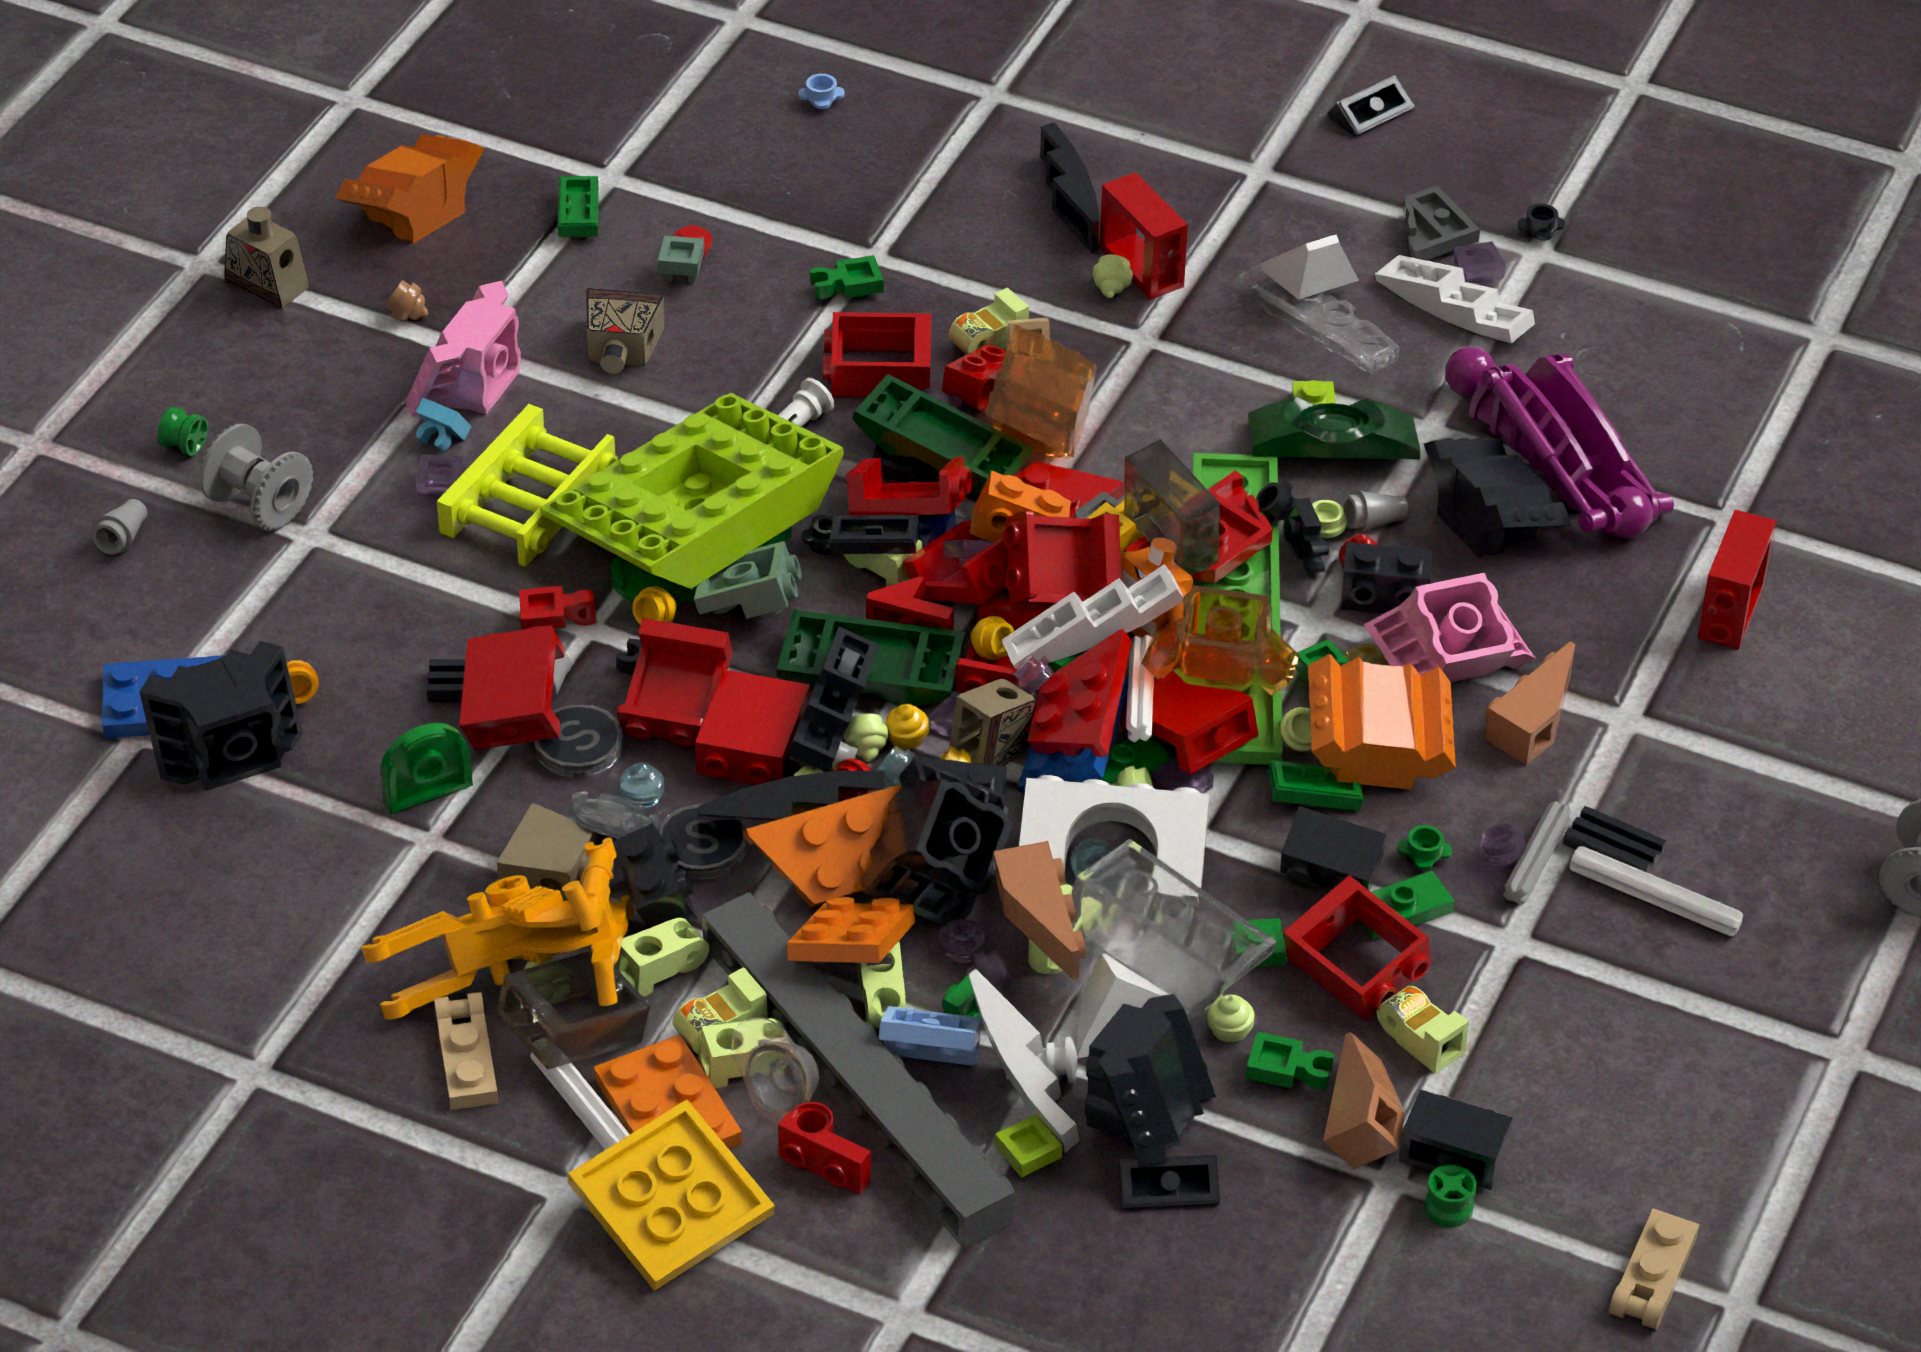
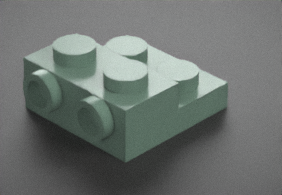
M784 541L751 550L737 561L697 585L694 601L699 615L712 611L715 614L726 613L734 609L738 604H741L746 619L755 616L769 618L781 613L783 609L788 608L790 599L798 597L795 581L802 578L799 561L795 554L789 555Z

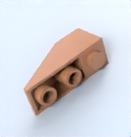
M1570 641L1556 653L1552 652L1547 655L1537 669L1529 675H1523L1509 692L1502 697H1496L1489 704L1485 712L1487 723L1484 740L1525 765H1528L1554 743L1571 677L1575 644Z
M1048 841L993 851L995 881L1004 915L1072 980L1079 979V959L1086 958V949L1081 930L1073 932L1071 922L1076 921L1071 894L1063 895L1061 886L1066 885V878L1061 858L1053 859Z
M1349 1032L1345 1034L1323 1142L1352 1168L1356 1169L1399 1150L1405 1111L1382 1060L1355 1035Z

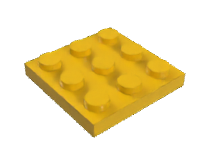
M688 1099L568 1173L567 1179L570 1187L654 1291L774 1215L775 1209L774 1203Z

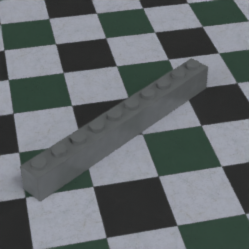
M748 892L703 913L702 933L703 939L709 944V954L727 975L743 967L748 971L767 994L768 1018L776 1019L783 1023L794 1053L959 1245L965 1249L1011 1225L1015 1192L1009 1180L1003 1175L998 1176L987 1163L981 1148L977 1144L969 1143L960 1132L953 1116L940 1110L933 1102L928 1088L922 1082L917 1083L912 1078L896 1052L890 1053L880 1041L873 1025L869 1022L864 1023L854 1012L848 997L843 992L838 993L828 982L826 974L819 964H812L811 961H788L787 942L793 935H787L777 924L771 909L766 905L761 906L753 895Z

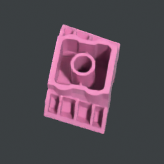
M502 281L479 286L473 300L465 302L442 331L436 346L429 348L405 401L412 417L418 416L415 411L423 397L448 408L467 409L487 415L520 372L521 351L517 341L519 320L516 316L515 308L503 305L508 298V293Z
M1485 573L1417 586L1400 606L1364 624L1390 666H1404L1411 662L1420 675L1439 666L1451 683L1489 675L1504 666L1515 669L1535 659L1497 603V590L1487 580Z

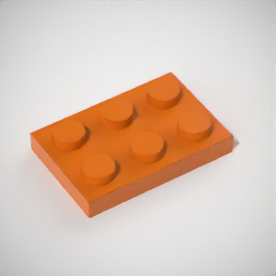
M850 897L828 899L827 903H824L787 942L788 961L880 963L915 923L914 905L899 904V900L895 898L875 899L871 904L855 903L854 899Z
M681 1034L594 1066V1079L629 1134H632L688 1099L728 1149L742 1144L741 1129Z

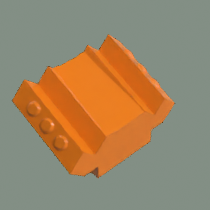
M421 134L414 147L401 145L365 166L358 181L345 179L334 199L351 205L360 204L361 209L366 212L370 220L385 224L393 230V234L397 238L415 243L465 213L464 197L466 182L485 148L464 139L457 140L452 137L445 138L440 135Z
M1331 654L1308 665L1312 752L1324 767L1330 768L1337 782H1359L1362 785L1412 790L1416 777L1434 779L1456 768L1451 682L1439 666L1420 675L1411 662L1404 666H1388L1363 662L1360 657H1357L1340 666Z

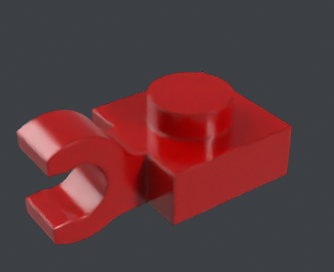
M562 586L519 590L522 630L534 626L542 627L549 625L553 629L566 628L565 619H570L574 623L583 626L597 623L592 590H580L571 594H563Z

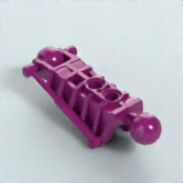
M1464 346L1453 352L1445 364V379L1453 392L1462 397L1472 398L1468 416L1473 420L1481 419L1489 424V430L1493 434L1500 435L1510 445V448L1518 452L1529 462V466L1532 469L1540 470L1548 479V486L1552 490H1557L1562 499L1567 502V506L1570 509H1577L1581 513L1579 525L1584 532L1602 529L1604 532L1610 533L1619 539H1634L1645 533L1658 516L1673 511L1674 502L1672 497L1668 493L1657 494L1623 446L1622 437L1573 370L1574 361L1570 355L1554 354L1538 358L1528 372L1524 374L1514 364L1496 366L1491 355L1479 347Z

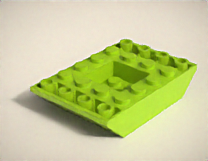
M730 392L719 397L714 403L696 414L689 415L684 421L666 432L656 435L651 441L633 452L623 455L621 459L603 470L591 474L588 479L570 490L558 494L555 499L541 506L540 512L546 518L645 571L692 589L751 550L756 549L818 510L844 455L843 447Z

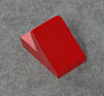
M923 576L871 591L866 597V619L954 630V608L925 601V577Z

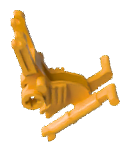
M612 838L604 839L603 843L594 846L593 842L585 844L584 850L588 863L582 873L581 883L579 881H572L562 888L568 901H563L559 890H548V888H542L541 886L530 889L525 876H510L490 884L485 890L486 895L484 892L470 895L467 898L471 910L469 914L458 918L442 911L389 934L372 938L374 943L372 945H363L361 949L367 963H375L441 935L452 970L393 993L391 995L393 1001L380 1003L384 1018L392 1020L403 1017L410 1013L412 1009L434 1001V998H440L470 986L479 969L489 966L494 984L502 985L512 980L507 963L508 959H524L541 964L559 953L574 951L591 944L593 953L591 962L595 972L599 1005L609 1006L617 1003L613 969L614 964L619 958L622 939L628 929L627 919L632 917L635 912L629 895L621 897V901L617 903H612V900L609 899L610 888L608 885L609 880L614 877L612 866L614 858L617 856Z

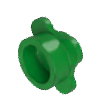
M1430 825L1414 827L1408 833V839L1400 840L1397 846L1398 853L1408 856L1419 870H1430L1438 860L1448 859L1452 855V847L1450 844L1444 843L1442 832Z

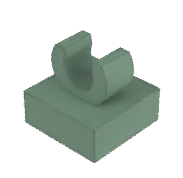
M664 235L658 257V273H664L668 282H673L674 275L688 276V283L693 284L696 276L698 277L704 255V239Z

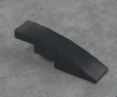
M1055 122L1041 126L1040 158L1046 164V184L1052 190V210L1091 253L1097 252L1099 247L1100 218L1096 194L1088 171L1073 144Z
M838 627L787 752L788 755L825 772H829L843 735L850 723L856 703L865 686L879 644Z
M831 771L790 776L746 787L698 806L697 816L776 821L791 816L792 804L827 806L838 803L839 788L882 790L885 787V771Z

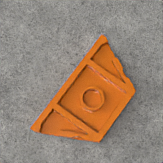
M901 784L748 828L743 832L745 840L750 845L754 843L773 863L771 867L783 879L790 881L795 886L796 893L811 908L827 903V900L831 898L849 897L863 893L860 877L873 863L870 850L875 846L885 824L889 810L888 802L900 790Z

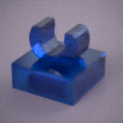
M955 509L950 514L919 515L920 531L918 532V540L922 541V548L928 545L927 543L930 540L937 539L957 525Z

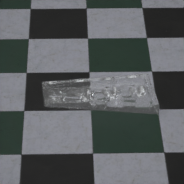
M1271 277L1251 286L1249 301L1264 309L1266 313L1276 316L1291 325L1299 333L1306 334L1321 343L1329 351L1337 353L1354 363L1359 369L1373 374L1397 361L1400 347L1370 320L1358 319L1355 316L1356 308L1347 300L1339 302L1331 295L1332 289L1298 300Z

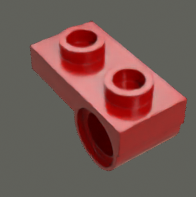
M985 345L945 366L942 394L944 397L983 411L990 404L996 385L1016 375L1019 359L1006 355V351L1000 347Z
M818 1102L799 1104L778 1123V1156L784 1158L791 1165L807 1169L827 1179L832 1185L844 1187L858 1195H861L871 1183V1151L834 1134L833 1114L824 1104Z

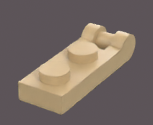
M482 993L467 994V999L449 1001L448 997L434 998L450 1110L498 1104L497 1086ZM470 1017L469 1023L452 1025V1020Z
M1653 1208L1621 1282L1615 1289L1609 1307V1314L1624 1318L1627 1314L1641 1319L1643 1326L1657 1330L1696 1241L1700 1224Z

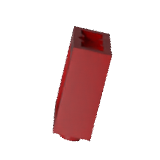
M1136 172L1102 184L1099 248L1106 255L1122 256L1130 262V269L1133 272V283L1150 300L1183 288L1188 224ZM1136 228L1145 236L1144 241L1136 234Z
M833 312L832 329H824V353H831V355H823V380H831L832 397H868L887 374L930 395L931 314ZM843 350L914 351V362L843 361Z
M1734 509L1708 573L1698 639L1740 649L1766 582L1777 520Z
M1350 875L1283 931L1287 958L1365 1021L1373 1016L1377 1009L1379 1010L1381 1003L1404 989L1410 982L1420 980L1432 964L1429 937ZM1357 919L1401 952L1363 987L1319 953Z

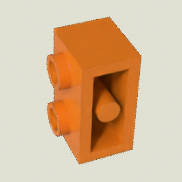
M991 471L972 510L969 534L994 543L1003 537L1007 517L1024 510L1033 511L1034 516L1069 517L1071 501L1063 498L1055 491L1041 490L1023 483L1015 476L1002 475Z

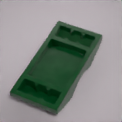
M889 374L859 405L852 417V420L889 456L912 457L922 465L934 469L938 473L954 457H963L964 468H970L971 491L981 493L991 471L1002 475L1016 476L1031 458L1034 451L1033 447Z
M1294 397L1265 405L1248 413L1252 456L1420 460L1421 450L1413 416L1395 407L1367 398L1351 405L1336 403L1314 405L1299 397Z
M793 610L776 669L778 678L809 684L811 692L837 629L841 627L879 644L861 694L876 695L898 707L903 704L924 705L951 699L955 683V666L957 660L961 658L965 642V631Z

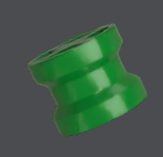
M172 406L167 409L160 420L157 431L158 442L161 446L167 448L177 446L182 453L194 456L202 449L206 441L208 421L204 416L198 414L188 416L183 409Z
M1442 1165L1434 1169L1428 1179V1193L1425 1202L1427 1216L1433 1222L1446 1227L1461 1226L1468 1222L1473 1214V1199L1477 1186L1474 1175L1468 1169L1459 1165Z

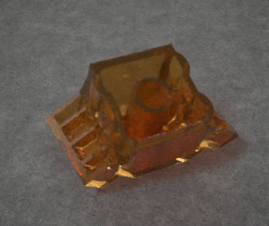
M1014 324L1011 342L1008 341L1002 367L996 374L994 391H990L986 415L992 417L993 428L1033 447L1034 451H1039L1047 456L1056 458L1063 456L1074 457L1089 413L1090 396L1094 387L1097 364L1082 357L1079 352L1073 349L1067 350L1063 348L1062 344L1057 341H1049L1044 338V335L1036 331L1030 332Z
M1192 585L1191 591L1183 598L1182 618L1153 634L1141 664L1157 679L1174 671L1187 684L1242 692L1253 684L1258 683L1270 695H1273L1290 685L1300 655L1271 628L1272 607L1269 604V596Z

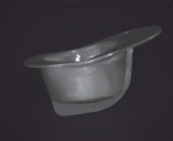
M749 1017L740 1022L732 1037V1050L735 1061L747 1085L749 1095L756 1110L767 1121L778 1126L783 1117L796 1106L805 1102H811V1098L816 1092L819 1083L818 1065L809 1051L795 1044L789 1034L776 1022L764 1017Z

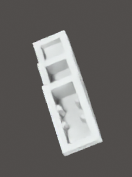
M1398 255L1375 273L1376 281L1411 304L1446 322L1479 335L1513 343L1535 324L1533 310L1500 303L1498 289L1465 282L1463 268Z
M1164 564L1129 588L1118 578L1084 602L1075 592H1072L1003 638L1002 642L1015 669L1022 670L1061 660L1091 649L1118 630L1124 629L1128 633L1185 601V598L1174 576Z
M975 969L969 974L973 994L987 1036L1008 1079L1032 1115L1036 1114L1062 1144V1150L1066 1153L1080 1141L1076 1123L1055 1103L1061 1096L1058 1078L1037 1057L1044 1051L1040 1033Z

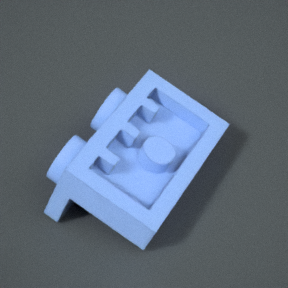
M888 1006L880 1021L879 1039L884 1040L883 1045L890 1053L896 1052L901 1057L973 1066L978 1061L982 1018Z

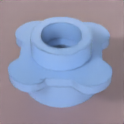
M822 73L810 76L806 81V88H801L798 92L801 100L810 101L811 105L818 109L829 108L833 101L842 99L845 95L844 89L837 87V81L833 76Z

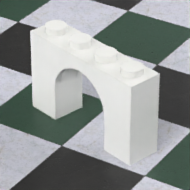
M1043 775L1037 779L1026 778L1019 846L1048 841L1053 859L1061 858L1065 872L1068 849L1074 838L1082 830L1104 821H1119L1138 828L1149 838L1156 851L1157 862L1153 909L1199 913L1209 794H1203L1196 789L1188 787L1177 788L1174 791L1158 790L1143 783L1131 784L1128 787L1113 786L1098 779H1089L1079 783L1063 781V779L1052 775Z

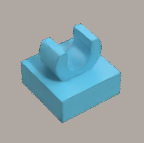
M424 397L415 411L425 421L418 427L416 437L423 444H427L430 436L438 432L439 435L434 445L442 452H445L450 447L451 436L464 441L472 427L457 411Z

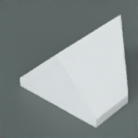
M1337 234L1306 243L1260 263L1265 274L1298 300L1359 281L1339 243Z
M1102 954L1081 995L1076 1043L1077 1059L1088 1057L1089 1045L1123 1004L1142 1008L1149 998L1169 994L1107 954Z

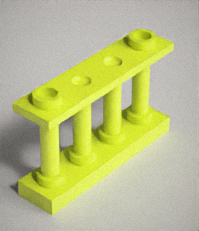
M528 404L437 500L439 533L454 538L466 525L475 523L517 540L518 564L526 567L538 553L544 552L549 541L563 527L543 516L540 512V507L555 499L558 494L568 491L588 479L591 474L599 472L618 461V457L615 455V437L607 434L592 451L547 434L544 428L543 409ZM542 449L576 462L579 465L568 475L528 458L535 451L537 452ZM519 473L557 489L546 500L505 483L512 476ZM497 498L534 514L525 524H521L485 510L483 506L489 500Z

